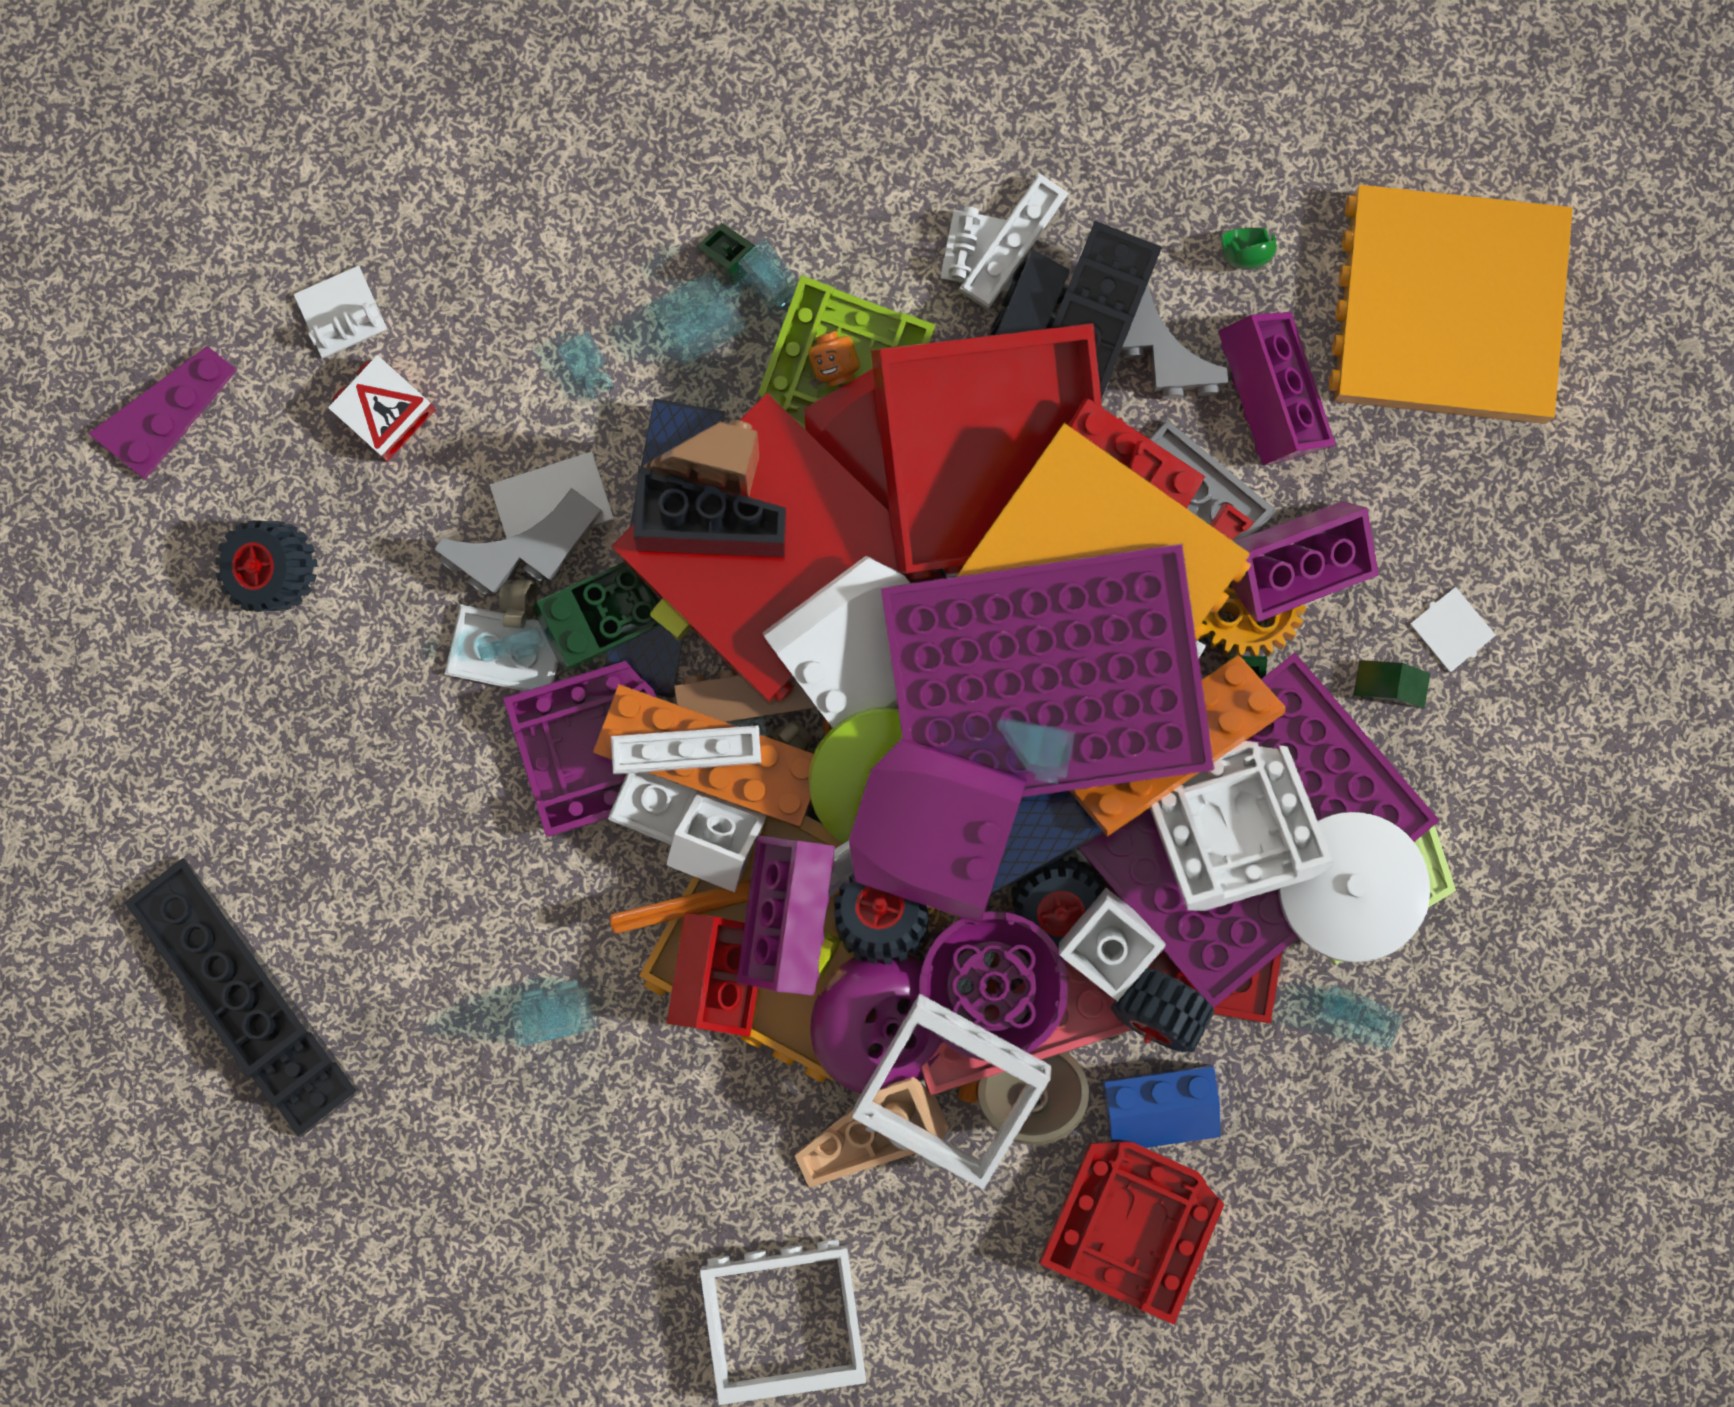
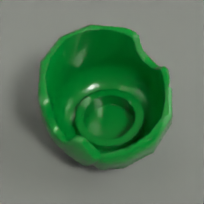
M1265 228L1234 229L1226 231L1221 235L1222 253L1225 260L1231 266L1241 270L1261 268L1272 261L1277 250L1275 234H1271L1270 239Z

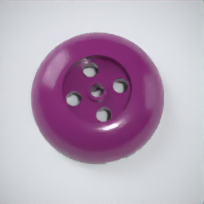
M984 912L981 923L962 918L947 927L935 939L922 964L919 992L937 1004L1021 1050L1030 1053L1041 1046L1053 1034L1063 1017L1068 1000V974L1064 959L1059 955L1058 947L1039 926L1024 917L1012 913ZM988 952H995L999 956V964L995 968H989L984 963V956ZM962 978H968L973 983V990L969 994H962L958 990V982ZM1016 978L1023 980L1025 983V990L1019 995L1012 993L1010 990V983ZM989 979L997 982L998 988L994 993H988L985 990L987 987L986 981ZM991 1004L999 1009V1016L994 1021H989L984 1016V1009ZM937 1034L943 1042L955 1051L973 1059L986 1061Z
M907 954L908 960L900 963L898 958H892L893 964L888 965L884 964V959H877V963L873 964L868 963L867 957H864L862 961L856 960L853 957L830 975L833 978L827 984L821 996L818 995L815 1000L811 1015L810 1033L816 1058L824 1071L832 1079L853 1092L862 1093L920 994L919 980L923 962ZM904 998L902 1005L905 1009V1012L899 1013L897 1010V1004L901 999ZM917 1023L911 1034L910 1041L903 1047L880 1088L911 1077L916 1078L919 1082L924 1080L922 1066L928 1061L930 1067L940 1055L938 1054L929 1060L943 1042L939 1036ZM871 1044H880V1050H872L868 1054V1049Z

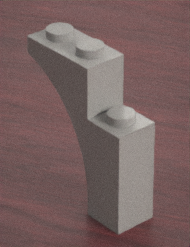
M1147 284L1120 354H1123V359H1140L1144 357V352H1150L1153 393H1162L1163 399L1183 397V391L1197 390L1198 396L1219 394V389L1225 388L1228 383L1227 368L1214 365L1199 358L1172 336L1157 313L1151 297L1149 284Z
M571 488L550 514L521 534L488 543H465L443 537L435 547V550L442 554L438 561L451 571L456 573L461 568L471 577L468 583L484 595L488 590L497 594L522 560L526 562L523 570L538 581H541L544 576L552 581L603 511Z

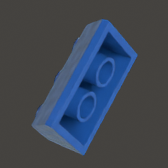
M1205 1064L1101 1080L1110 1142L1131 1141L1142 1147L1149 1148L1220 1137V1100L1213 1065Z

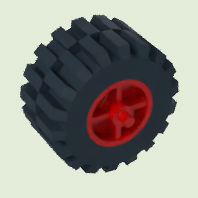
M253 520L236 525V531H229L225 535L227 542L220 543L218 550L221 552V556L215 559V565H219L220 572L216 573L217 581H222L224 584L220 588L223 594L231 595L229 601L234 605H241V609L254 612L285 611L291 609V606H298L302 603L303 599L301 596H308L312 589L309 587V583L315 582L317 577L316 574H313V567H318L317 559H312L311 554L315 552L313 544H306L308 537L304 532H297L298 527L281 521Z
M1070 856L1068 861H1064L1061 858L1017 882L1018 887H1013L1012 904L1015 915L1024 917L1039 926L1049 935L1059 949V942L1094 903L1103 890L1095 873L1092 874L1091 868L1086 863L1079 866L1078 859Z
M853 872L848 876L850 884L848 885L843 882L839 887L840 896H835L834 918L839 940L843 941L844 949L848 953L853 951L856 960L862 961L864 957H867L868 963L873 964L877 963V959H884L885 965L893 964L892 958H898L900 963L908 960L907 952L910 951L912 954H915L919 950V941L924 942L927 936V906L855 882Z
M1146 968L1118 1001L1114 1000L1111 1006L1113 1013L1122 1023L1144 1036L1143 1042L1149 1044L1150 1041H1153L1179 1052L1195 1051L1215 1011L1205 997L1182 983L1181 977L1176 975L1173 978L1150 968Z

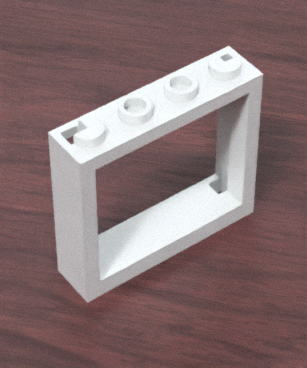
M919 994L855 1103L852 1118L866 1125L865 1130L869 1132L877 1131L888 1137L890 1142L899 1149H910L921 1155L923 1160L932 1167H943L954 1173L960 1182L965 1183L967 1180L984 1190L1050 1081L1051 1065ZM917 1023L1027 1083L981 1160L872 1101Z
M834 1239L818 1242L817 1249L803 1251L802 1245H792L780 1248L781 1254L766 1256L765 1250L745 1253V1260L730 1262L729 1256L707 1259L708 1265L701 1267L700 1274L719 1405L866 1383L847 1244L839 1245V1240ZM838 1259L853 1364L729 1383L715 1277Z

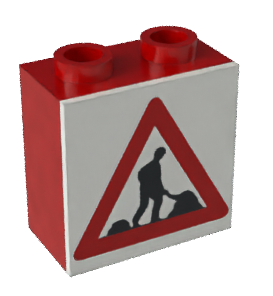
M377 355L373 360H368L360 367L356 374L357 377L348 387H342L334 395L333 403L328 408L388 462L436 409Z

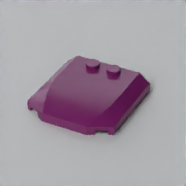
M626 661L503 698L546 838L608 819L626 774L614 775L612 760L595 755L593 751L618 684L656 697L654 690Z
M901 738L871 769L849 838L855 882L981 923L1027 779Z

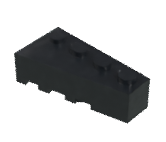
M1032 250L1020 264L1003 299L1001 306L1005 307L1006 310H1000L987 335L993 336L1051 329L1057 313L1053 312L1056 303L1060 304L1063 301L1069 286L1065 282L1070 269Z
M638 466L634 541L637 551L785 557L786 507L740 494L738 496L721 492L716 487L709 485L703 487L686 482L684 478L670 474L669 476L652 472L649 468Z

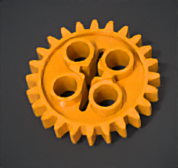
M1227 587L1224 592L1229 597L1216 614L1210 610L1202 621L1207 627L1200 636V639L1211 636L1213 638L1210 646L1211 649H1214L1219 644L1224 645L1223 656H1227L1231 649H1234L1237 655L1243 656L1245 651H1249L1250 656H1258L1259 651L1262 650L1267 657H1270L1273 652V645L1282 651L1286 645L1285 639L1291 641L1294 639L1296 632L1293 628L1300 629L1303 620L1298 616L1304 615L1306 606L1301 605L1267 618L1271 626L1263 628L1252 619L1235 590ZM1222 611L1230 612L1234 615L1236 621L1225 622L1220 619L1218 613Z

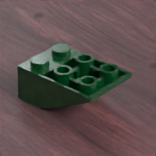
M624 562L536 601L532 608L563 673L588 663L661 626L651 617L652 610L657 606L651 589Z

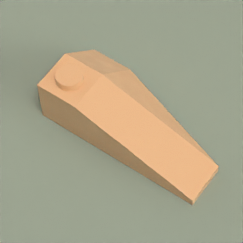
M911 1077L878 1090L872 1100L873 1102L933 1135L944 1139L949 1126L935 1095L929 1097L927 1088L916 1078ZM853 1108L796 1152L794 1156L810 1188L915 1154L916 1152L910 1149H899L883 1134L877 1131L869 1132L865 1130L866 1125L852 1118Z

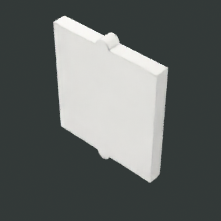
M1456 587L1436 603L1430 602L1429 609L1410 623L1411 627L1449 672H1452L1467 658L1476 657V651L1496 636Z

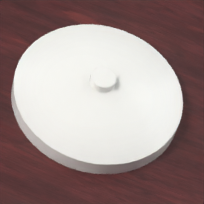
M1349 812L1319 820L1318 824L1332 856L1333 866L1312 879L1278 889L1281 909L1287 923L1295 935L1309 948L1334 960L1366 962L1393 953L1408 942L1416 933L1428 908L1430 881L1427 866L1421 852L1413 840L1398 826L1375 815Z

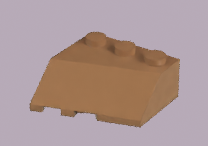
M730 420L729 424L719 422L643 465V467L649 468L652 472L669 476L670 474L684 478L686 482L703 487L709 485L719 488L721 492L749 497L759 460L757 431L751 430L752 426L742 421Z

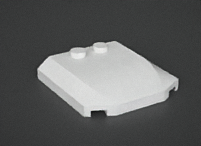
M868 556L863 557L762 633L832 728L847 717L864 710L874 708L898 709L881 588L910 583L902 573Z
M1244 741L1215 761L1214 770L1198 773L1150 807L1187 910H1209L1306 881L1333 866L1332 856L1287 746L1279 745V749L1260 747L1257 742Z

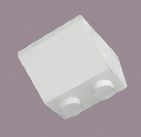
M698 792L674 834L666 865L735 892L747 869L756 846L757 835L761 834L767 816Z
M1105 888L1059 942V955L1118 1001L1166 944L1135 910Z

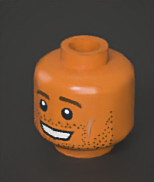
M837 331L816 337L818 344L812 346L808 351L815 378L819 382H827L828 387L854 379V372L859 369L860 362L853 340L849 336L838 337Z

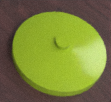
M874 708L847 717L824 736L813 755L808 777L811 803L822 825L842 844L849 841L871 769L901 738L903 739L899 709Z

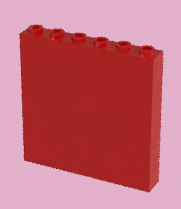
M1093 324L871 350L897 571L909 573V579L931 577V570L944 568L945 574L960 573L1064 423L1066 425L1069 424L1082 400L1088 398L1102 407Z
M767 393L739 421L750 424L752 426L751 430L757 431L759 460L749 497L786 507L785 557L637 551L634 541V524L611 547L613 552L769 705L774 699L780 703L794 689L791 682L795 677L762 633L865 556L896 571L897 567L890 512Z

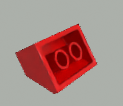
M684 914L666 1024L750 1037L758 987L737 983L744 922L715 916Z

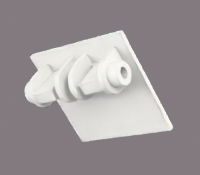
M965 207L964 212L954 210L940 279L963 283L1006 220L979 215V210L974 207ZM1013 275L1002 291H1008L1012 283Z
M359 265L294 294L310 330L308 332L313 344L317 346L322 359L388 330Z

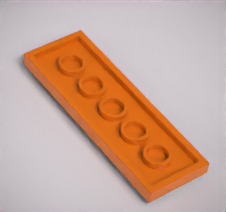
M1237 655L1202 679L1213 763L1285 714L1286 707L1240 655ZM1200 772L1069 791L1108 837Z
M618 684L593 753L612 760L611 736L734 728L737 726ZM759 734L761 764L645 773L801 828L811 800L808 777L814 754Z

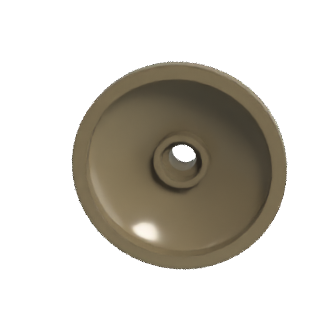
M1068 1052L1042 1060L1051 1065L1050 1081L1037 1100L1040 1105L1031 1110L1013 1142L1025 1145L1052 1143L1071 1133L1083 1119L1089 1100L1088 1081L1080 1064ZM1008 1072L979 1080L978 1099L982 1114L997 1133L1027 1085L1026 1082Z

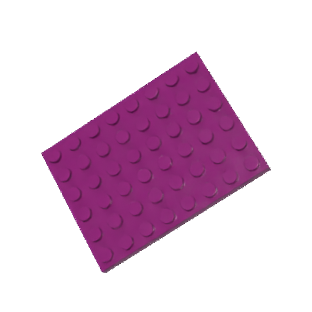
M1182 544L881 588L903 739L1027 779L1022 797L1214 770Z
M1295 652L1261 679L1286 707L1285 714L1246 741L1257 742L1260 747L1279 749V745L1288 747L1317 821L1340 813L1356 812L1371 814L1398 826L1413 842L1440 821ZM1150 808L1108 837L1103 834L1078 848L1118 898L1135 910L1163 940L1166 946L1162 951L1192 987L1205 997L1213 1008L1298 939L1284 917L1279 901L1278 889L1209 910H1187Z

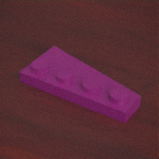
M207 346L88 434L146 480L236 373L237 369Z

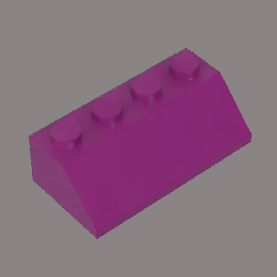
M1291 312L1250 315L1218 331L1222 342L1221 348L1227 357L1233 375L1232 381L1239 393L1244 408V417L1250 426L1255 441V450L1263 466L1282 463L1336 446Z
M1341 501L1234 541L1250 553L1246 561L1251 566L1238 583L1232 579L1230 584L1252 619L1259 622L1379 576L1367 507Z
M757 835L737 983L776 992L814 995L815 986L819 978L818 964L820 949L824 941L823 928L826 909L829 905L828 892L831 872L834 868L833 855L835 846Z

